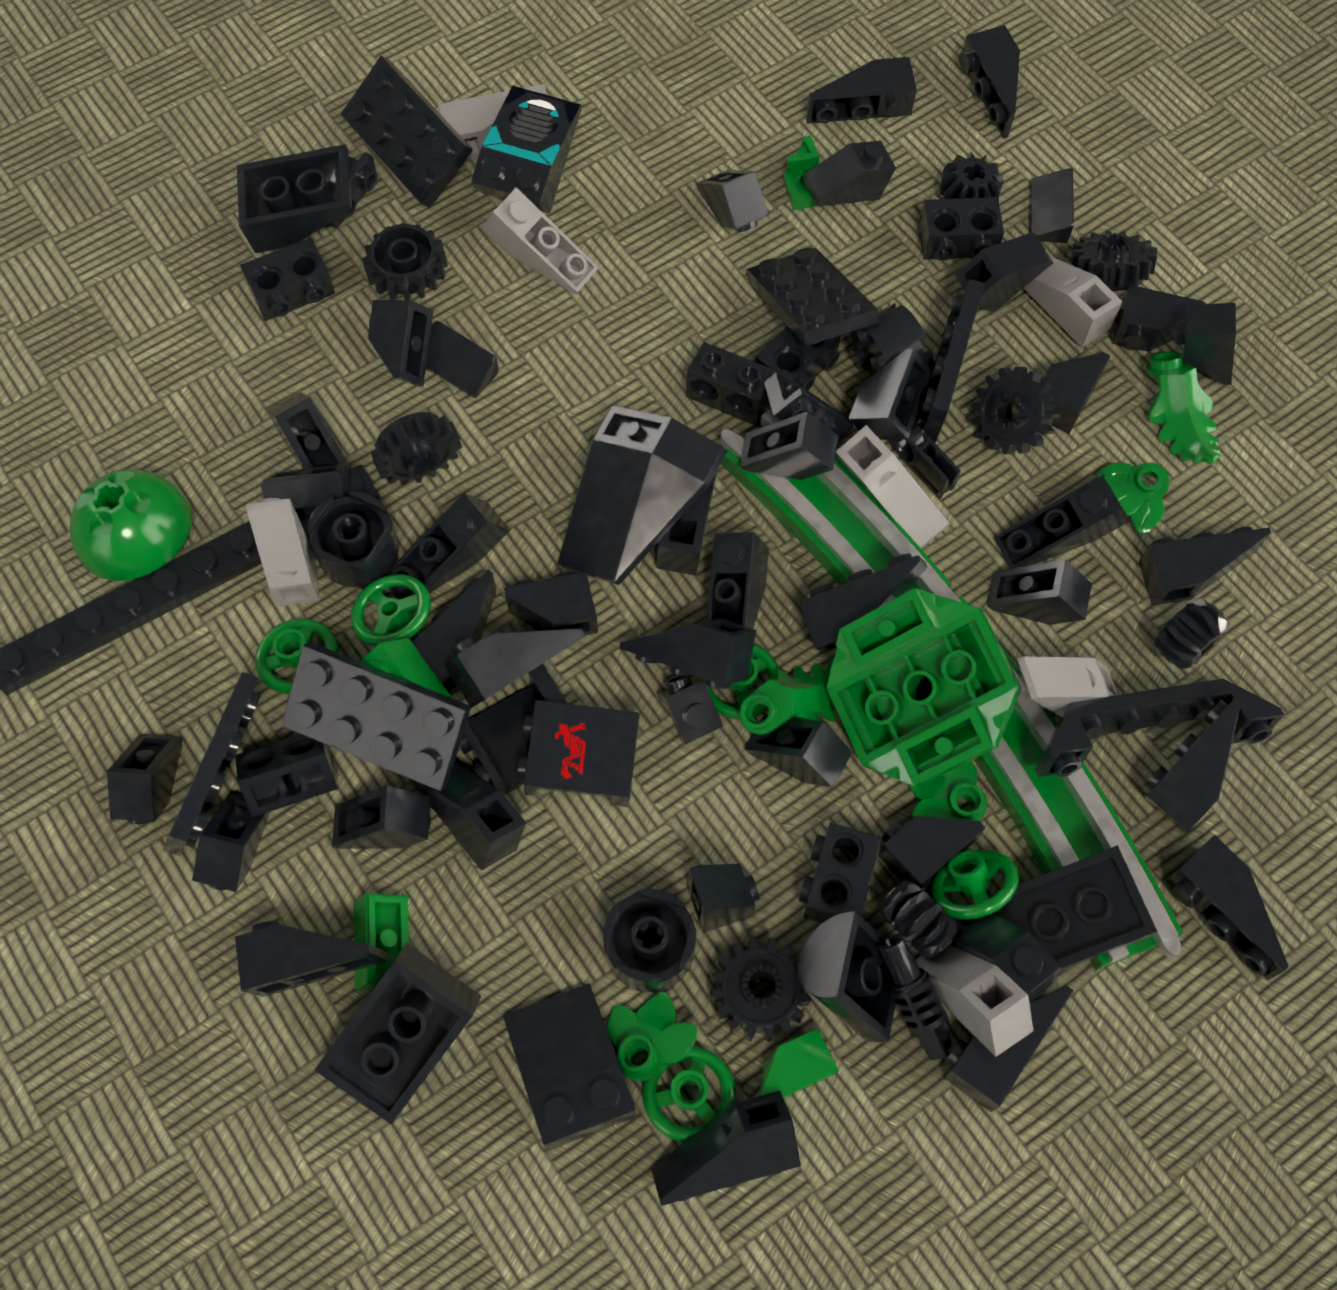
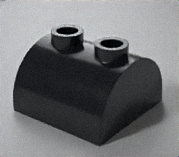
M855 911L841 913L822 923L806 941L797 963L798 978L811 995L860 1037L871 1042H889L896 999L890 991L892 976L877 948L878 943L884 938Z

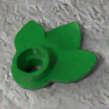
M1123 462L1110 464L1099 471L1096 478L1103 474L1127 516L1131 517L1132 525L1138 535L1142 536L1154 529L1161 521L1165 512L1162 497L1167 493L1170 484L1167 471L1156 463H1143L1135 467ZM1145 476H1152L1156 479L1157 483L1153 486H1146L1142 483L1141 479Z
M972 761L921 786L908 784L910 791L920 800L911 813L913 818L921 816L980 821L987 811V798L984 792L977 786V768ZM960 799L969 801L972 809L969 811L961 810L957 805V801Z
M661 992L648 1000L637 1013L625 1006L616 1005L610 1015L607 1032L612 1043L618 1048L617 1059L623 1075L632 1081L642 1082L654 1077L662 1065L674 1064L686 1057L695 1044L698 1028L691 1023H677L676 1009L672 1000L666 992ZM641 1052H647V1061L643 1065H635L636 1056Z

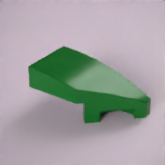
M811 135L805 136L802 140L801 148L795 155L791 154L787 159L783 182L793 211L817 206L803 180L805 173L819 165L820 156Z
M818 1029L790 1040L773 1050L772 1056L764 1062L761 1073L764 1075L758 1096L780 1090L784 1100H786L793 1094L824 1081L839 1072Z

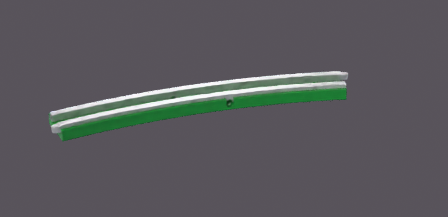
M769 409L762 415L761 426L757 429L780 421L773 416L772 409ZM722 430L721 444L727 450V453L721 462V466L753 494L795 536L839 585L848 583V577L858 571L872 569L874 573L888 567L887 562L890 559L910 553L912 557L919 555L926 562L928 568L905 593L917 588L968 604L962 596L958 598L950 589L951 582L898 522L883 509L836 459L834 460L832 471L803 480L744 471L740 468L745 439L730 430ZM1002 647L1018 679V675L1022 674V672ZM924 678L919 683L928 696H930L932 683L929 678ZM1021 690L998 747L973 760L1013 820L1044 874L1118 845L1158 934L1091 959L1090 961L1095 971L1157 946L1167 957L1175 958L1181 952V944L1178 937L1183 934V931L1141 854L1085 763L1083 762L1082 767L1069 776L1059 777L1056 774L1043 777L1037 776L1035 769L1058 723L1047 708H1042L1037 702L1027 699Z

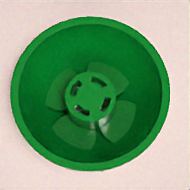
M136 469L111 472L93 481L77 499L70 517L72 547L81 564L93 575L113 581L136 579L161 568L179 552L191 529L192 511L187 498L180 489L160 475Z

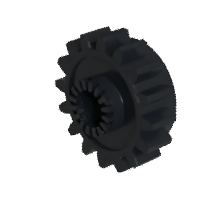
M401 223L388 226L379 234L373 235L374 240L371 245L365 246L367 256L363 257L362 261L368 283L370 285L375 284L376 292L379 295L388 290L390 300H395L398 294H402L405 300H410L411 294L417 293L421 299L425 298L424 289L428 287L436 291L438 289L436 279L444 280L446 277L444 268L448 267L441 239L435 240L434 232L432 230L425 231L419 224Z
M1105 231V235L1092 232L1090 238L1081 236L1079 237V242H1074L1071 265L1096 275L1111 291L1127 290L1129 284L1139 286L1144 280H1149L1150 274L1155 273L1158 256L1157 247H1151L1152 242L1150 240L1140 241V235L1129 237L1123 231L1118 235L1117 233L1112 234L1110 231Z
M1015 366L1013 371L1011 368H1000L999 377L997 375H987L985 377L988 388H976L975 392L982 398L980 402L971 403V408L979 411V416L972 419L971 422L972 424L982 425L983 429L977 435L979 439L991 438L988 446L989 449L994 450L1002 447V453L1006 455L1015 454L1016 450L1019 454L1029 453L1030 445L1041 447L1044 445L1042 437L1046 434L1054 433L1055 430L1051 425L1053 419L1060 417V414L1055 412V403L1059 401V397L1052 396L1049 391L1053 386L1052 382L1040 381L1041 372L1030 371L1028 373L1027 367ZM1017 402L1016 405L1019 406L1018 410L1020 412L1017 414L1018 417L1014 419L1012 416V406Z
M418 412L403 416L390 423L380 433L377 441L374 443L376 450L371 452L381 479L386 478L389 484L399 480L402 486L406 485L410 479H415L416 483H420L426 475L432 478L435 477L437 469L449 468L447 461L458 458L456 451L462 448V444L453 422H448L446 416L439 417L429 412Z
M751 937L748 950L745 951L738 943L733 944L732 954L734 958L730 959L721 955L718 961L724 973H712L711 982L721 986L720 989L712 991L710 996L712 1002H722V1006L717 1011L716 1016L718 1019L729 1017L732 1021L729 1030L731 1033H735L739 1028L746 1030L748 1041H752L756 1033H763L766 1042H770L773 1038V1032L777 1029L784 1036L788 1035L791 1031L788 1021L791 1019L794 1022L801 1023L805 1016L797 1005L809 1006L811 1002V996L801 992L805 988L797 975L798 960L794 962L789 960L792 947L788 945L781 952L774 950V938H769L766 947H759L756 938ZM756 980L765 981L771 986L773 994L767 997V999L755 998L750 993L748 985Z

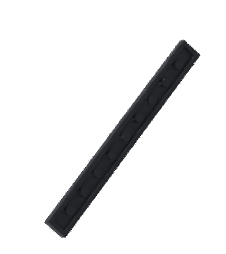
M362 465L351 469L347 492L367 493L382 502L378 491ZM317 506L295 509L308 540L309 519ZM250 521L166 563L156 571L136 578L1 647L0 690L5 695H9L261 565Z

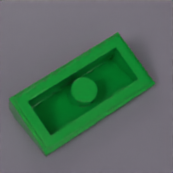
M365 893L355 900L354 941L388 952L389 957L387 962L354 971L356 990L373 989L406 943L409 944L407 895Z

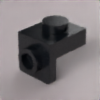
M678 675L665 682L666 689L657 692L659 700L665 703L682 743L687 744L723 727L703 679L696 676Z

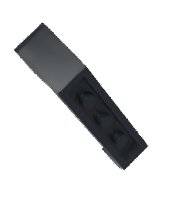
M1225 679L1072 702L1057 725L1035 771L1038 777L1054 774L1059 777L1069 776L1082 767L1083 761L1093 748L1090 740L1096 739L1101 735L1117 732L1130 734L1141 728L1153 726L1167 728L1178 722L1189 720L1203 722V719L1220 700L1227 705L1235 697L1242 701L1232 744L1246 741L1249 744H1255L1264 741L1273 733L1272 729L1284 713L1280 707Z

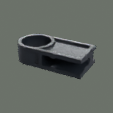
M913 424L908 439L891 440L896 454L938 499H941L943 494L955 488L961 470L918 424Z

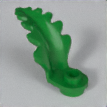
M1168 351L1151 355L1150 363L1146 366V373L1159 382V392L1150 408L1148 416L1152 423L1164 424V427L1157 436L1160 442L1174 440L1175 442L1169 449V453L1176 455L1183 452L1181 454L1183 461L1193 459V462L1196 464L1201 462L1207 464L1215 463L1221 457L1219 454L1220 448L1216 447L1219 445V440L1209 434V432L1216 431L1217 426L1213 420L1205 415L1213 410L1214 405L1212 399L1198 384L1196 367L1182 361V354L1179 352Z
M833 661L827 664L826 671L819 664L813 665L812 676L808 675L801 667L794 668V678H791L781 669L775 670V679L768 680L743 700L739 712L743 726L754 734L765 735L773 732L794 716L801 719L820 721L818 715H821L830 722L835 721L836 716L831 707L833 702L826 689ZM762 706H767L769 710L768 717L763 721H758L756 717L757 710Z

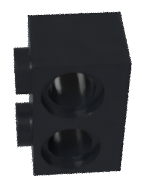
M998 197L930 199L923 202L918 223L923 260L974 258L983 249L1002 242L1004 229Z
M311 237L240 265L248 288L264 321L284 316L290 311L310 303L319 302L335 294L328 269Z
M786 326L755 356V362L775 370V373L787 381H795L802 388L809 391L816 377L823 370L829 371L838 361L840 357L838 349L841 335L805 346L792 330Z
M703 342L687 370L686 397L757 426L769 403L764 382L775 374V370Z
M302 734L235 755L237 783L252 817L338 789L335 766L327 744Z
M831 822L825 836L816 835L810 860L818 862L814 878L805 875L798 900L806 904L803 918L824 923L833 916L855 911L862 917L882 837ZM836 848L848 849L853 854L855 861L848 864L840 863L834 858L832 851ZM826 889L837 890L842 895L844 903L839 906L828 905L823 901L821 892Z

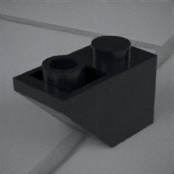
M1031 232L983 249L957 271L955 276L964 291L969 279L985 283L979 306L995 312L1051 266L1053 261L1037 235Z
M566 571L557 574L554 578L541 581L522 580L515 583L512 587L504 588L509 613L539 631L581 629L585 636L598 633L597 615L586 571L580 573Z

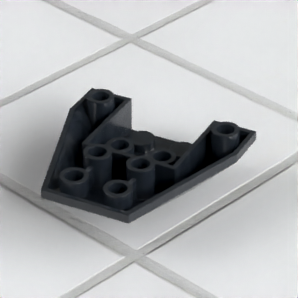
M612 405L588 451L558 564L563 568L578 573L586 571L588 576L620 585L708 488L727 450L671 417Z

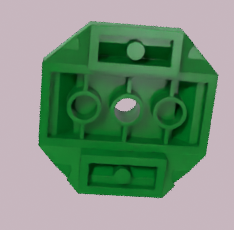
M917 588L910 590L839 630L836 643L837 651L826 688L862 766L912 786H921L997 748L1022 689L982 609ZM929 678L932 683V692L927 699L921 701L917 695V686L921 680Z

